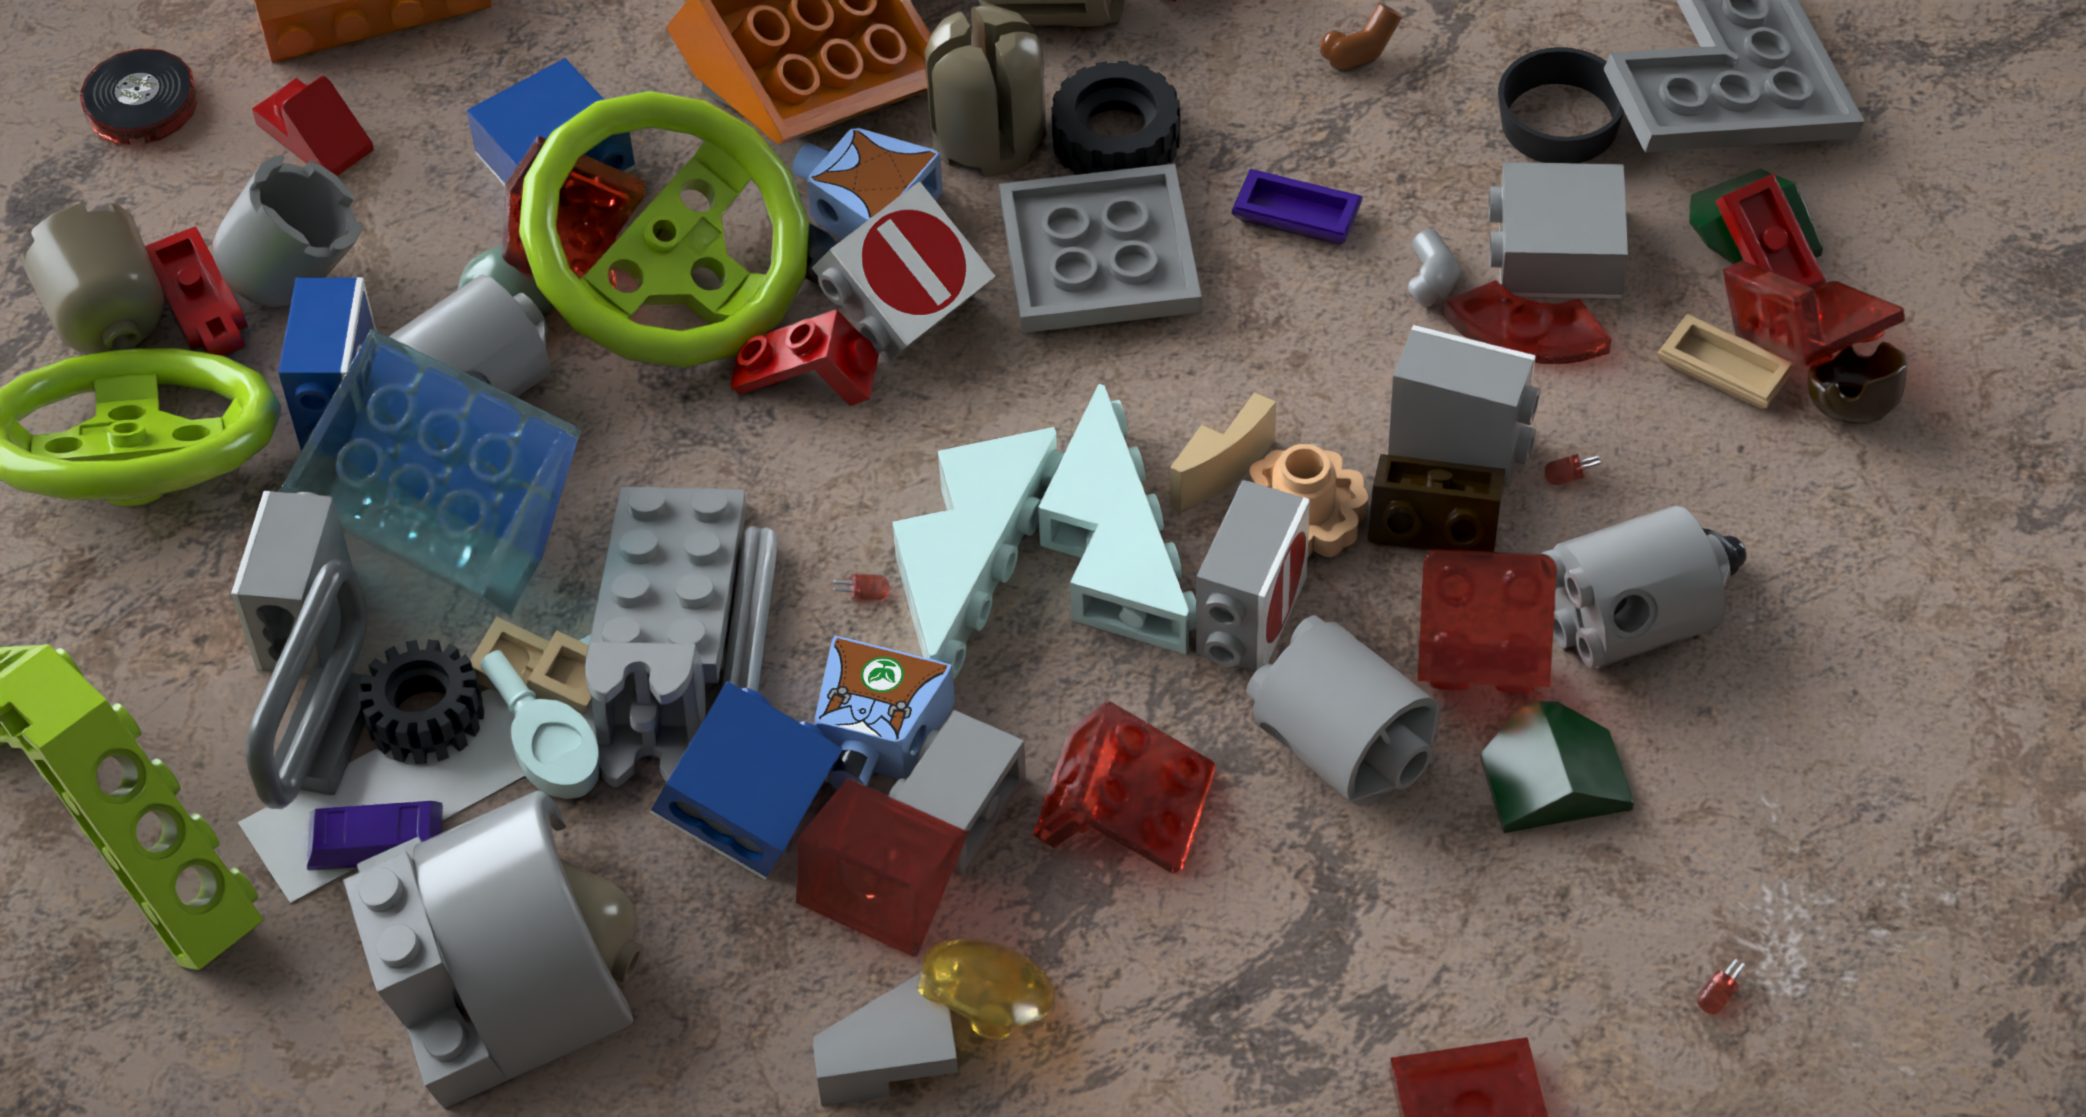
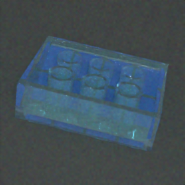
M371 328L279 492H311L319 496L333 497L343 532L511 616L542 560L581 430L556 416Z

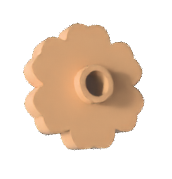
M1298 444L1285 451H1271L1264 459L1250 466V482L1310 499L1308 557L1312 551L1324 557H1333L1340 553L1343 547L1355 543L1358 535V522L1364 520L1367 516L1368 493L1364 488L1363 475L1356 470L1343 469V459L1340 454L1334 451L1322 450L1311 444Z

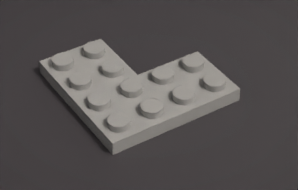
M1676 0L1700 47L1610 52L1604 67V72L1644 152L1853 139L1858 137L1865 122L1798 0Z

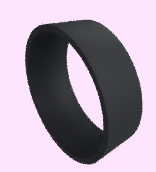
M1567 47L1540 49L1515 60L1503 73L1498 87L1502 129L1511 145L1527 157L1543 163L1578 164L1591 160L1605 152L1616 138L1624 115V110L1604 72L1607 61L1590 52ZM1550 84H1564L1582 88L1597 96L1607 106L1612 120L1602 128L1588 134L1569 137L1553 136L1527 127L1509 109L1519 96L1533 88Z

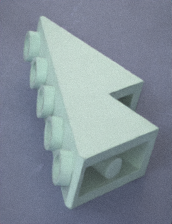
M1098 384L1039 504L1040 546L1082 558L1070 582L1072 621L1187 654L1189 649V631L1196 629V599L1192 591L1182 593L1178 579L1182 578V569L1175 544L1173 542L1164 543L1159 532L1164 529L1157 496L1154 493L1146 495L1141 483L1146 481L1144 464L1138 447L1128 448L1124 439L1128 435V426L1123 406L1120 400L1110 401L1105 386Z
M1054 427L938 451L941 491L947 511L892 522L896 561L922 655L924 658L952 664L953 679L957 677L962 668L966 655V642L973 629L980 631L987 622L992 607V594L999 581L1006 583L1014 571L1018 557L1017 547L1024 534L1031 536L1038 527L1039 504L1064 456V453L1057 451Z

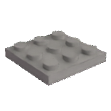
M1175 164L999 184L1001 210L1021 333L1202 312V296Z

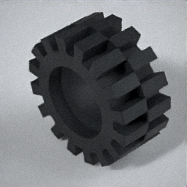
M428 639L426 649L419 650L417 640L407 641L405 643L408 652L399 655L395 646L384 651L387 663L384 664L375 658L368 665L371 676L362 675L359 683L362 692L358 693L359 702L371 739L376 741L377 748L386 755L391 750L394 760L405 763L408 754L412 753L415 764H427V753L436 752L439 762L449 758L446 747L451 744L459 752L468 746L465 733L476 737L480 730L478 719H484L483 699L472 663L466 654L460 657L457 647L448 644L442 652L439 640ZM435 691L446 694L437 705L424 711L406 712L398 709L404 700L420 692Z

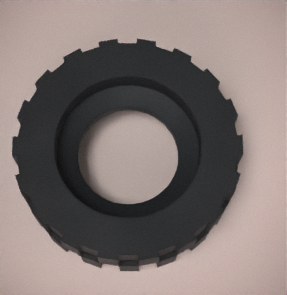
M1107 61L1096 63L1095 66L1089 68L1083 67L1077 70L1076 74L1071 78L1067 77L1061 83V89L1056 91L1053 96L1051 114L1055 155L1058 154L1060 156V163L1064 168H1069L1073 171V175L1166 165L1168 162L1172 163L1176 157V148H1179L1180 100H1177V91L1174 86L1166 82V77L1159 72L1155 73L1149 70L1148 66L1129 64V61H1118V63H1107ZM1126 110L1143 116L1145 125L1141 131L1132 135L1107 137L1089 131L1087 122L1091 116L1103 111Z

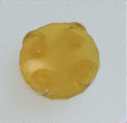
M954 938L935 944L924 955L922 971L917 983L919 993L924 998L932 1002L943 1003L949 1009L970 1019L971 1028L984 1038L992 1040L1005 1039L1010 1035L1012 1027H1021L1042 1020L1053 1008L1054 987L1046 973L1031 959L1005 945L982 939Z

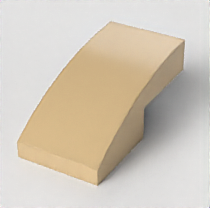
M1254 392L1224 434L1201 425L1170 467V506L1183 511L1217 495L1248 472L1250 466L1259 461L1275 442L1276 401Z
M496 616L470 659L478 684L498 691L480 667V663L487 654L499 650L502 651L529 690L534 691L536 700H558L569 705L579 713H585L592 702L585 673L589 645L557 630L552 639L548 641Z

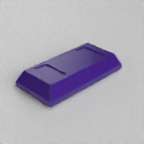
M1250 169L1234 203L1231 214L1244 222L1341 245L1345 243L1363 201V196Z
M418 801L314 809L310 811L307 870L357 867L358 863L418 836L423 842L442 833L443 804L437 801Z

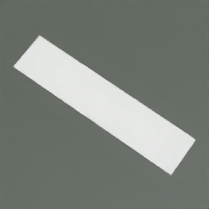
M591 634L579 641L589 645ZM725 648L723 649L720 670L724 669L727 653ZM489 688L481 692L484 719H478L480 730L476 737L465 733L468 746L460 752L452 744L446 747L449 758L438 762L436 752L427 753V764H415L412 753H409L405 763L394 760L391 750L385 755L376 748L348 763L335 795L300 790L295 800L283 809H270L266 807L238 822L290 903L357 868L307 870L310 811L319 808L437 801L443 804V820L525 776L518 765L511 738V725L515 714L508 710V704L498 691ZM591 702L587 711L580 714L588 722L595 737H597Z

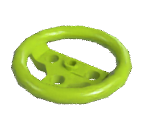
M645 91L596 101L550 133L524 177L519 235L538 289L575 332L626 360L687 368L737 356L739 349L747 340L770 332L783 321L806 278L809 220L791 170L755 128L705 100ZM646 128L691 134L703 140L704 142L692 158L588 273L579 279L569 267L556 229L560 189L578 158L609 136ZM751 180L760 190L773 227L771 266L766 275L748 272L726 253L722 217L731 208ZM684 190H696L702 193L708 200L709 210L696 212L689 209L682 202L680 193ZM702 267L713 271L720 281V288L711 291L700 288L693 281L691 270ZM613 270L626 271L636 280L638 289L631 293L616 290L608 280V272ZM685 304L704 321L714 324L680 331L641 325L633 322L631 319L645 305Z
M180 348L118 349L67 358L24 373L0 388V481L19 491L71 501L105 500L119 506L147 504L159 499L164 493L185 490L237 469L269 444L281 415V405L266 378L261 373L225 356ZM176 385L215 392L233 402L222 417L189 420L160 411L158 386ZM95 392L96 416L65 432L32 435L19 423V421L39 408L78 394Z

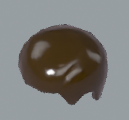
M1886 342L1879 343L1876 351L1869 356L1858 354L1852 344H1846L1832 359L1819 360L1809 368L1807 386L1814 406L1822 414L1836 421L1868 424L1881 420L1900 403L1903 396L1907 374L1906 356L1898 348Z

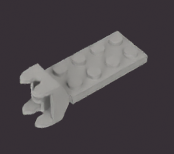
M620 487L585 663L586 681L591 693L597 736L600 774L603 780L612 787L619 788L635 774L637 761L649 755L661 759L660 773L667 782L706 716L705 683H718L747 510L745 489Z

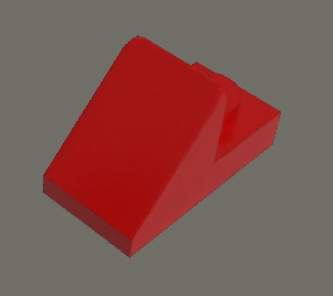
M324 75L309 85H305L295 78L252 108L257 126L306 164L310 160L317 162L336 176L374 150L372 141L332 82Z

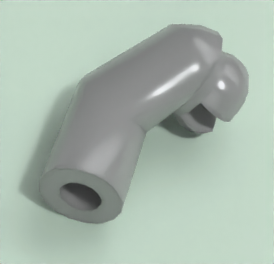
M1427 229L1419 233L1413 239L1411 245L1423 265L1420 268L1421 274L1409 281L1408 290L1422 307H1430L1439 297L1445 299L1449 296L1460 280L1461 274L1458 262L1434 229Z

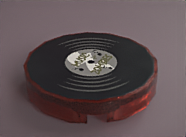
M140 48L118 53L99 63L85 78L80 91V99L86 122L98 136L116 144H130L129 139L143 137L145 143L161 140L180 130L193 116L197 105L195 100L197 89L192 70L180 57L164 50Z

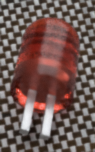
M1577 453L1547 463L1544 473L1549 483L1559 485L1585 478V469L1601 465L1599 456L1580 460Z
M851 574L849 581L833 580V584L849 585V588L834 587L833 590L849 592L851 599L881 600L889 593V582L883 575Z
M1737 959L1732 962L1725 973L1721 970H1716L1697 995V1004L1704 1012L1717 1014L1722 1010L1739 988L1735 979L1744 969L1745 964L1742 963L1732 977L1729 974L1739 962Z

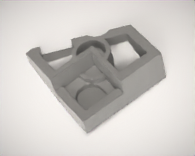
M942 964L926 968L813 1037L821 1106L890 1096L889 1082L958 1073Z

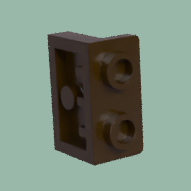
M1380 454L1372 489L1368 540L1376 544L1492 557L1496 545L1506 469Z

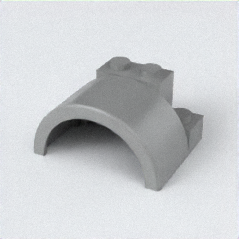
M542 791L532 792L423 842L419 836L358 863L359 873L343 879L376 991L407 1028L424 1085L444 1109L622 1030L633 1023V1016L628 1002L613 979L591 936L561 863L552 828L555 831L567 828L562 812L551 797ZM468 1013L473 1023L468 1022L464 1014Z

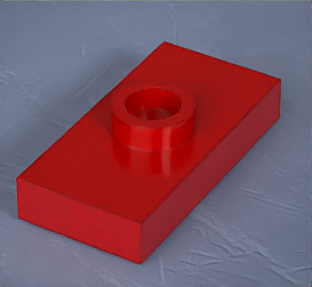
M1774 173L1725 194L1715 201L1768 310L1814 290L1827 282Z

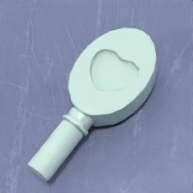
M496 650L487 654L482 659L480 667L508 704V710L515 714L511 725V738L514 753L523 774L539 790L551 796L571 799L586 795L597 783L600 773L597 739L588 722L572 707L558 700H536L534 691L529 690L502 651Z

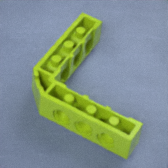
M49 644L0 647V746L7 742L11 748L23 749L41 776L50 784L79 824L78 827L83 834L89 838L116 875L117 881L129 893L157 932V936L178 965L195 970L202 969L264 921L253 905L259 897L251 882L239 869L233 867L228 870L214 850L220 845V841L211 826L197 813L190 816L175 796V794L181 791V787L174 774L160 759L155 758L150 761L136 741L142 733L131 714L119 703L111 706L108 700L84 678L77 664L63 649L58 648L55 650ZM111 756L121 765L123 778L117 790L111 794H106L100 789L96 774L101 762ZM153 812L161 822L162 833L159 841L153 847L145 849L137 839L136 829L140 819L145 814ZM193 867L199 874L201 886L198 895L192 901L185 904L177 895L176 882L183 870Z

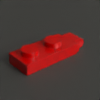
M194 226L146 245V250L164 291L166 304L189 348L192 350L203 346L206 353L226 356L245 348L243 338L239 330L248 327L245 316L227 282L222 278L215 260L197 227Z

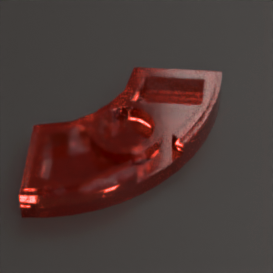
M1494 280L1443 301V317L1461 335L1467 339L1535 355V363H1576L1595 359L1610 353L1612 339L1580 299L1558 304L1527 300L1512 294L1497 280Z

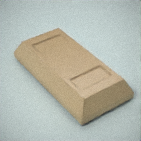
M1688 313L1657 353V357L1666 365L1761 410L1769 406L1796 368L1795 363Z

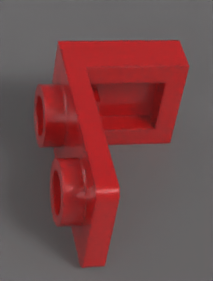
M836 309L747 340L738 351L730 386L736 393L741 395L815 370L849 406L870 400L879 353H876L873 344Z

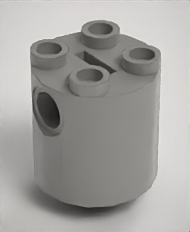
M482 274L367 351L370 362L374 350L381 345L394 349L417 362L419 375L404 423L408 428L421 384L427 371L437 370L464 383L469 389L470 398L458 437L466 432L474 401L479 395L487 394L508 404L551 374V361L546 350L548 326L541 311L527 295L519 293L512 297L493 278ZM424 430L430 440L444 447L448 445L445 440Z
M1674 505L1559 543L1552 550L1542 552L1539 555L1538 563L1542 578L1547 587L1552 590L1557 611L1550 613V625L1554 637L1562 649L1574 646L1588 668L1595 667L1599 669L1716 629L1723 622L1726 609L1724 587L1731 577L1728 556L1720 540L1715 535H1706L1697 519L1685 507Z
M1316 615L1304 619L1295 629L1291 637V644L1281 653L1275 663L1265 664L1259 668L1247 685L1246 693L1255 701L1253 707L1255 724L1288 747L1297 756V759L1348 801L1357 806L1373 804L1391 793L1394 789L1401 790L1409 787L1423 774L1431 761L1434 737L1441 718L1439 702L1390 663L1358 641L1346 628L1337 622L1325 623Z

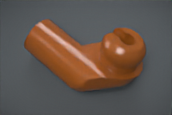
M1378 2L1362 31L1347 36L1336 30L1328 32L1320 43V54L1325 59L1330 60L1332 67L1341 70H1347L1375 61L1384 51L1403 16L1389 6Z

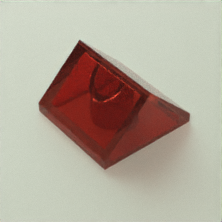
M847 778L798 837L796 903L912 957H917L969 831L858 781Z

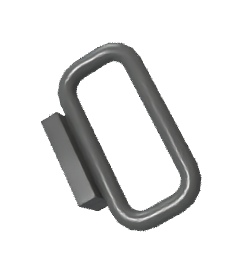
M334 559L329 561L320 569L315 577L249 727L246 742L248 771L259 799L270 809H283L295 800L300 790L335 795L366 723L358 694L362 692L359 683L364 674L352 673L365 638L367 609L357 574L352 565L343 560ZM337 596L341 612V623L335 646L325 668L313 666L274 754V742L279 724Z

